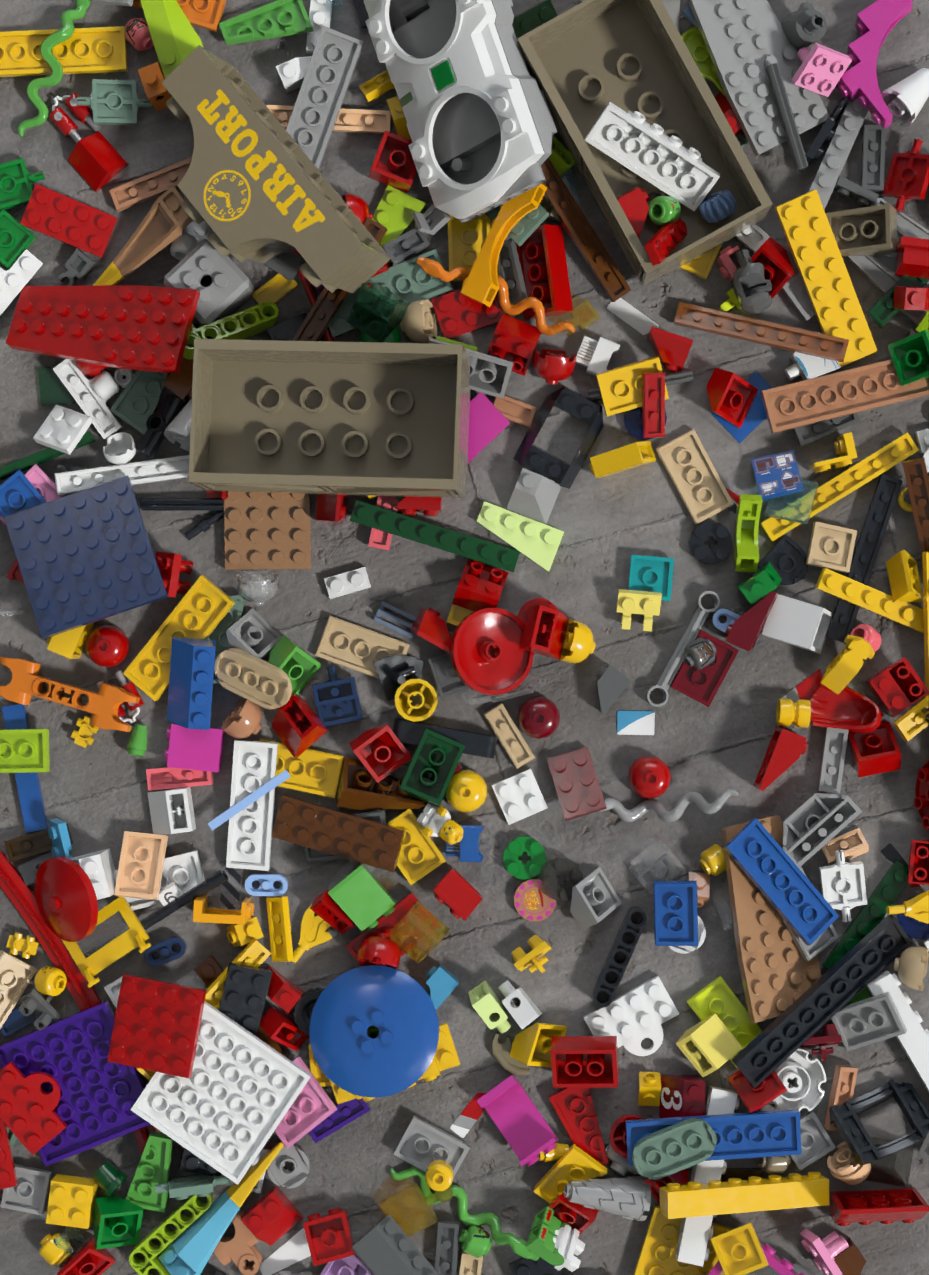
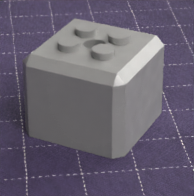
M203 239L164 276V285L166 287L195 289L200 293L194 316L203 326L233 315L252 297L255 289L250 279L228 256L225 257L220 254L208 239ZM204 276L212 277V284L208 287L201 285V279Z

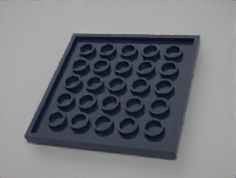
M128 475L4 517L43 639L168 597Z

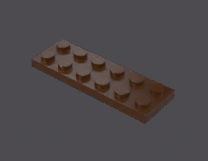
M282 795L271 837L394 872L405 829Z

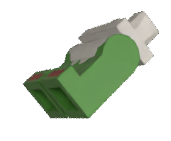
M547 1206L535 1215L526 1248L554 1265V1268L558 1271L565 1267L573 1272L580 1266L581 1260L576 1256L583 1252L585 1243L578 1239L580 1231L576 1228L572 1230L569 1224L561 1222L553 1216L554 1210Z

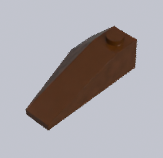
M344 757L337 788L336 806L355 810L424 809L426 802L399 790L404 779L399 780L388 775L377 783L360 760Z

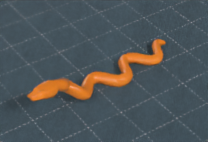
M419 257L416 261L427 274L444 282H450L458 278L464 282L471 272L463 266L445 271L438 261ZM498 275V299L500 307L505 313L518 315L527 308H532L535 312L537 329L542 334L547 336L555 335L565 329L572 333L575 332L573 324L567 321L548 326L545 322L544 306L535 297H527L517 304H511L507 282Z

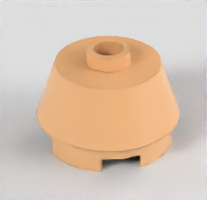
M846 1141L837 1145L838 1150L833 1156L829 1155L827 1159V1165L832 1176L849 1185H856L864 1181L870 1174L871 1164L859 1165L852 1162L855 1157Z

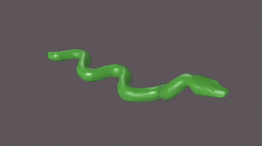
M75 0L76 9L64 11L60 17L61 29L48 36L41 43V55L51 67L52 74L49 77L34 79L29 83L27 96L38 110V115L24 120L18 125L17 130L20 137H23L26 129L40 126L46 122L49 111L46 104L39 97L38 90L43 87H53L59 84L63 77L62 65L52 54V49L74 34L75 28L72 21L84 17L91 0Z
M411 1166L401 1172H396L393 1168L390 1169L391 1177L395 1180H404L418 1175L420 1177V1194L422 1199L429 1204H438L450 1196H455L457 1198V1215L463 1224L468 1226L488 1225L491 1237L496 1244H508L515 1254L534 1261L539 1259L538 1255L526 1248L527 1241L517 1239L512 1233H502L500 1219L497 1215L493 1213L468 1214L467 1193L462 1187L450 1185L446 1190L433 1194L426 1183L425 1171L415 1166Z

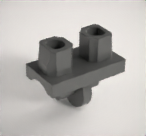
M35 989L22 996L19 1000L21 1003L19 1011L24 1016L33 1014L36 1017V1020L33 1022L34 1026L40 1031L57 1021L61 1016L50 1003L53 996L46 995L44 997Z

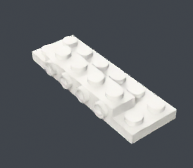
M609 102L585 137V141L695 212L719 179L720 173L702 162L701 154L693 147H690L688 150L682 146L683 142L674 135L669 137L664 134V129L656 123L650 125L647 123L645 116L640 112L635 111L632 113L628 111L627 113Z

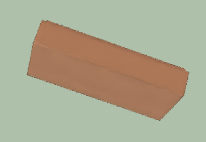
M505 395L503 399L495 397L493 402L508 421L530 428L537 407Z

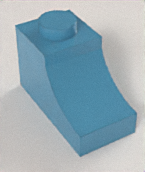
M441 963L437 967L433 965L426 973L427 979L425 983L430 988V998L435 1009L443 1003L459 984V979Z

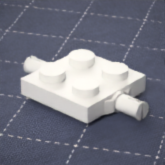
M837 850L835 851L837 863L819 867L821 892L824 899L833 909L842 910V921L847 922L848 920L850 922L852 921L850 909L860 905H867L864 866L862 861L845 862L844 850H840V852Z

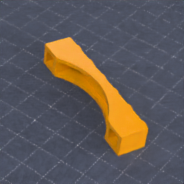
M540 184L500 205V211L491 223V230L481 244V251L478 257L474 259L471 267L472 270L464 280L460 293L488 307L491 306L499 290L498 260L503 243L517 222L538 208L547 190L546 186Z

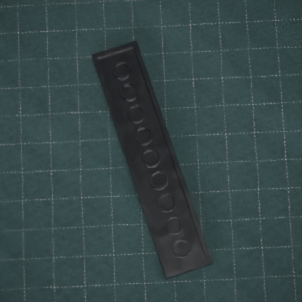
M890 914L732 1059L733 1063L754 1088L912 944L897 919Z
M229 962L218 1010L255 1036H257L272 971ZM183 1147L179 1163L180 1171L209 1176H222L219 1171Z

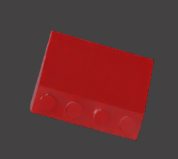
M916 1188L830 1191L831 1218L834 1223L840 1226H848L850 1223L855 1222L861 1225H870L872 1222L878 1221L882 1224H891L893 1221L913 1223L915 1220H921L929 1212V1205Z

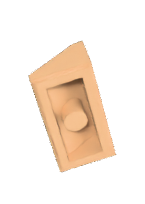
M857 828L831 839L821 849L830 866L837 863L835 851L838 850L840 852V850H844L846 862L868 852L869 846L860 828Z

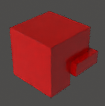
M901 236L896 246V252L898 253L895 275L929 279V239Z

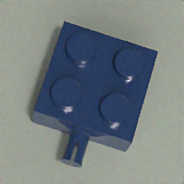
M335 666L326 667L329 680L321 684L312 685L320 721L326 727L363 719L355 677L337 678Z

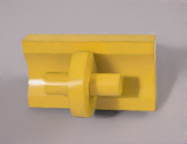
M535 934L527 941L533 949L526 954L522 947H518L511 952L516 962L514 966L521 972L528 966H530L528 969L531 973L537 969L542 973L546 971L543 964L549 960L543 955L552 948Z

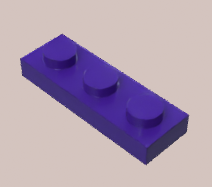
M356 1098L336 1104L335 1106L338 1110L309 1132L313 1141L317 1143L370 1111L371 1108L367 1101L364 1102L363 1099L357 1100Z

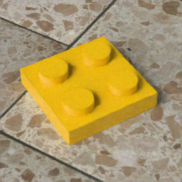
M751 1222L710 1239L725 1275H745L769 1265Z

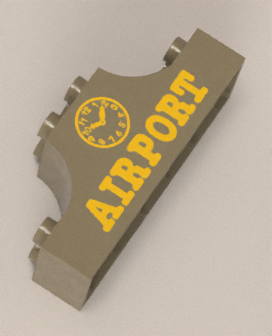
M199 45L161 82L172 95L166 101V105L182 122L189 119L194 135V149L190 166L183 179L177 185L187 197L181 206L195 222L200 224L204 220L212 228L213 232L207 238L220 254L226 257L231 253L242 263L249 258L264 264L272 257L281 253L298 251L305 259V262L299 269L315 287L322 284L332 293L339 288L352 294L391 259L233 65Z

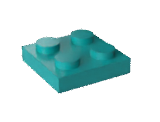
M631 555L628 590L662 593V601H671L674 558Z

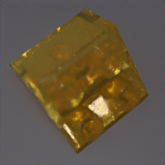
M417 901L388 934L390 935L389 939L395 941L411 959L419 964L439 945L450 929Z

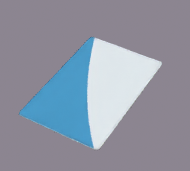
M617 711L618 735H654V711Z

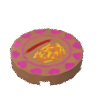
M531 878L523 881L516 889L514 906L518 914L524 919L542 921L548 918L554 911L556 894L553 887L546 881L539 878Z

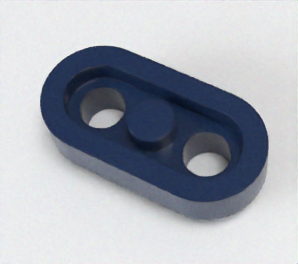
M178 936L161 941L146 950L144 959L151 967H159L185 954L187 949L186 942ZM173 944H178L180 949L178 951L174 950ZM153 952H158L160 958H154Z

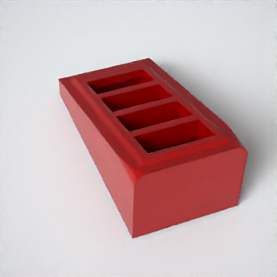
M326 889L315 898L310 909L343 935L353 928L355 923L328 894L329 890Z

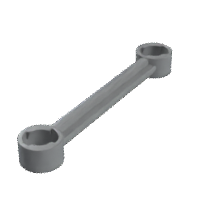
M705 591L698 596V608L656 685L651 686L647 690L646 699L649 704L661 707L667 703L669 698L668 689L684 661V648L696 639L709 613L719 607L720 599L715 592ZM706 594H712L711 597L714 599L713 605H715L712 609H704L705 607L701 603L702 597ZM660 688L664 699L662 703H653L654 701L650 697L653 689Z

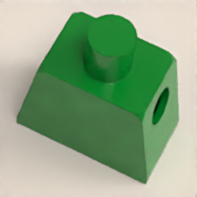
M768 562L758 569L757 572H754L738 583L736 587L747 602L753 605L775 590L782 578L771 563Z

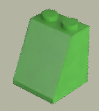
M366 864L360 865L328 892L361 931L365 929L370 931L378 924L377 919L380 916L384 915L386 918L395 910L393 906L396 904V901Z

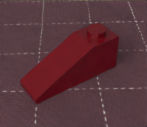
M772 591L734 621L733 625L729 624L724 635L727 637L726 642L751 653L778 593Z

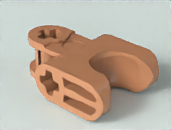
M240 1208L232 1220L235 1226V1234L229 1237L222 1236L213 1252L223 1265L226 1266L233 1261L243 1275H254L258 1272L262 1263V1255L254 1245L260 1239L255 1237L241 1221L244 1212ZM247 1260H248L249 1262L253 1260V1261H254V1264H252V1263L247 1264Z

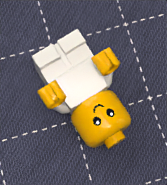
M428 803L423 810L424 812L416 820L425 827L422 833L427 837L440 836L450 845L460 842L463 838V828L451 820V815L446 808L441 805L436 807Z

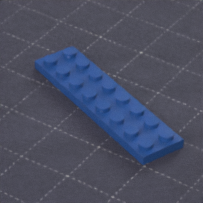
M798 1109L625 1121L628 1166H634L632 1150L638 1140L690 1118L706 1121L715 1132L717 1139L716 1147L713 1150V1154L706 1161L802 1155L800 1111Z

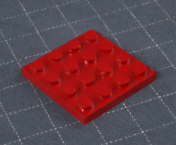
M123 974L107 1061L191 1078L207 990Z

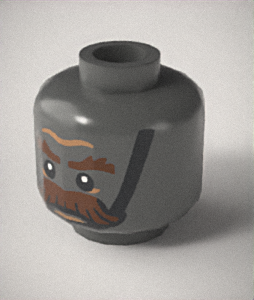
M697 638L686 645L683 659L688 667L701 670L715 660L717 651L709 639Z

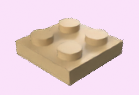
M814 522L806 564L849 573L857 530Z

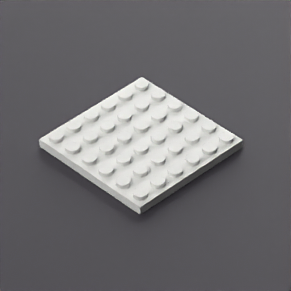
M205 1001L191 1078L156 1072L131 1108V1111L238 1185L312 1075Z

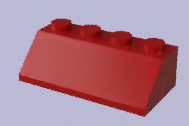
M541 225L521 246L517 243L515 244L527 296L540 300L544 306L545 317L571 312L573 311L562 226ZM527 308L523 311L525 320L535 319V312L532 308Z

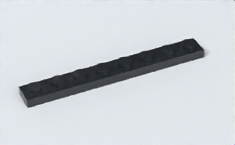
M880 474L852 557L850 572L847 573L846 577L868 585L902 480ZM839 598L826 637L845 643V637L850 635L860 607Z

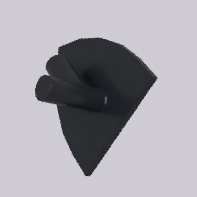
M391 655L373 662L387 701L395 699L396 691L401 684L410 679H418L425 662L407 655Z

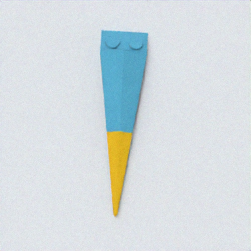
M279 1142L248 1170L238 1185L234 1183L215 1200L158 1257L171 1275H200L210 1256L240 1207L284 1146L283 1142Z

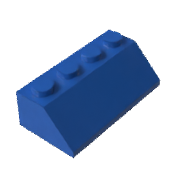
M172 637L167 721L188 729L210 730L216 640Z

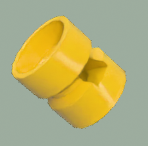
M778 699L776 709L777 726L790 727L794 723L795 727H809L811 718L810 700H797L793 703L792 699Z

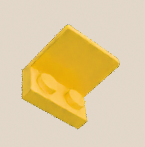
M852 432L840 435L836 438L837 442H834L835 452L837 455L840 454V457L813 463L807 466L808 470L814 469V472L818 473L831 469V465L840 468L852 464V460L857 458Z

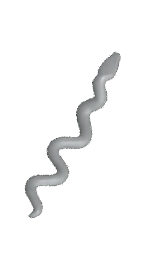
M728 788L711 804H708L700 793L696 791L688 792L680 798L675 808L671 811H667L663 804L654 798L641 802L631 810H627L614 798H605L604 801L607 809L601 810V812L612 809L621 820L633 822L653 809L662 821L674 822L682 816L686 807L691 802L695 803L705 814H713L722 808L730 796H738V792L733 788Z

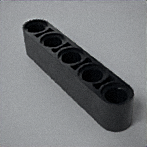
M394 718L392 731L400 742L419 745L425 730L429 729L465 745L464 754L494 758L498 737Z
M633 906L626 912L594 986L592 996L595 1004L599 1007H607L611 1004L646 924V914L638 906ZM634 912L642 914V919L639 922L631 921V915ZM626 932H631L634 935L633 939L629 942L622 940V936ZM623 952L625 953V958L622 961L614 960L615 953ZM610 971L617 974L613 981L605 979V975ZM600 991L608 993L607 999L603 1001L598 1000L596 997Z

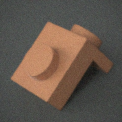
M689 872L688 881H697L698 907L706 906L710 896V874Z

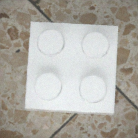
M56 404L33 438L36 443L70 455L93 421L90 416Z
M531 768L492 785L508 825L548 808Z

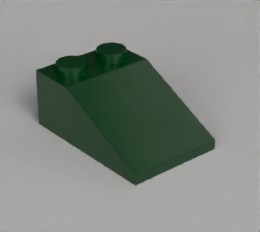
M426 729L399 790L439 807L465 745Z

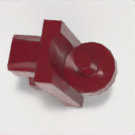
M835 1024L823 1025L824 1037H816L815 1032L801 1047H819L811 1049L812 1056L820 1055L821 1061H826V1054H833L834 1050L833 1047L825 1048V1046L838 1045L842 1042V1037L838 1035Z

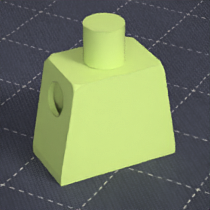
M486 980L468 992L472 1007L491 1030L496 1027L500 1033H504L510 1029L511 1025L507 1021L508 1014L506 1008Z

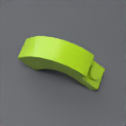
M740 494L739 505H737L734 531L735 571L757 572L759 561L758 529L763 502L762 495Z

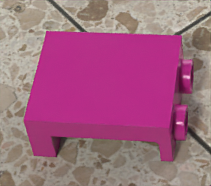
M174 723L171 724V728L168 727L166 740H169V749H165L164 761L167 762V767L220 772L225 732L222 728H210V730L188 729Z

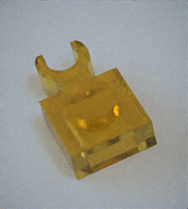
M586 300L570 312L573 319L565 321L572 323L575 329L580 326L584 330L597 321L600 315L589 300ZM571 331L567 332V335L573 334Z

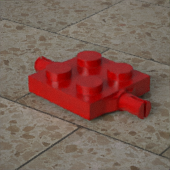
M914 139L911 151L893 154L882 194L885 197L897 198L895 204L896 212H903L906 200H924L929 183V155L919 153L923 143L920 139Z

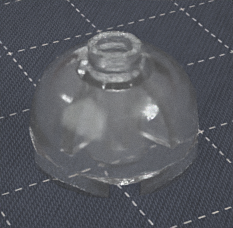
M268 570L245 571L242 577L239 574L236 575V587L239 595L244 600L253 602L254 606L265 605L266 601L276 596L279 588V573L273 571V575L268 574Z

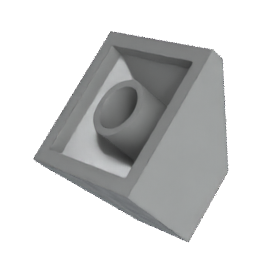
M522 468L506 510L546 525L561 486L540 474Z
M253 608L226 631L230 648L242 649L260 659H263L282 637Z
M601 867L596 868L572 889L570 912L581 930L599 923L622 904Z

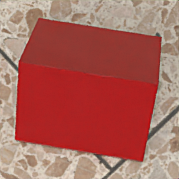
M100 132L79 140L68 158V161L96 193L128 165Z
M93 1236L61 1266L57 1275H101L116 1260L106 1248L96 1249Z

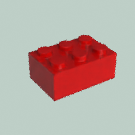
M552 1036L550 1051L553 1088L618 1087L617 1036Z

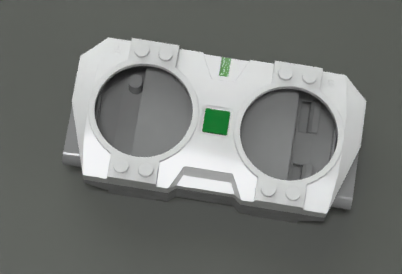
M364 0L369 19L365 22L379 63H385L391 82L395 86L413 142L408 146L423 187L428 186L434 206L460 219L461 222H466L544 183L546 179L541 165L552 154V135L557 133V129L544 92L539 89L536 79L529 75L512 26L514 19L511 9L514 6L512 0Z

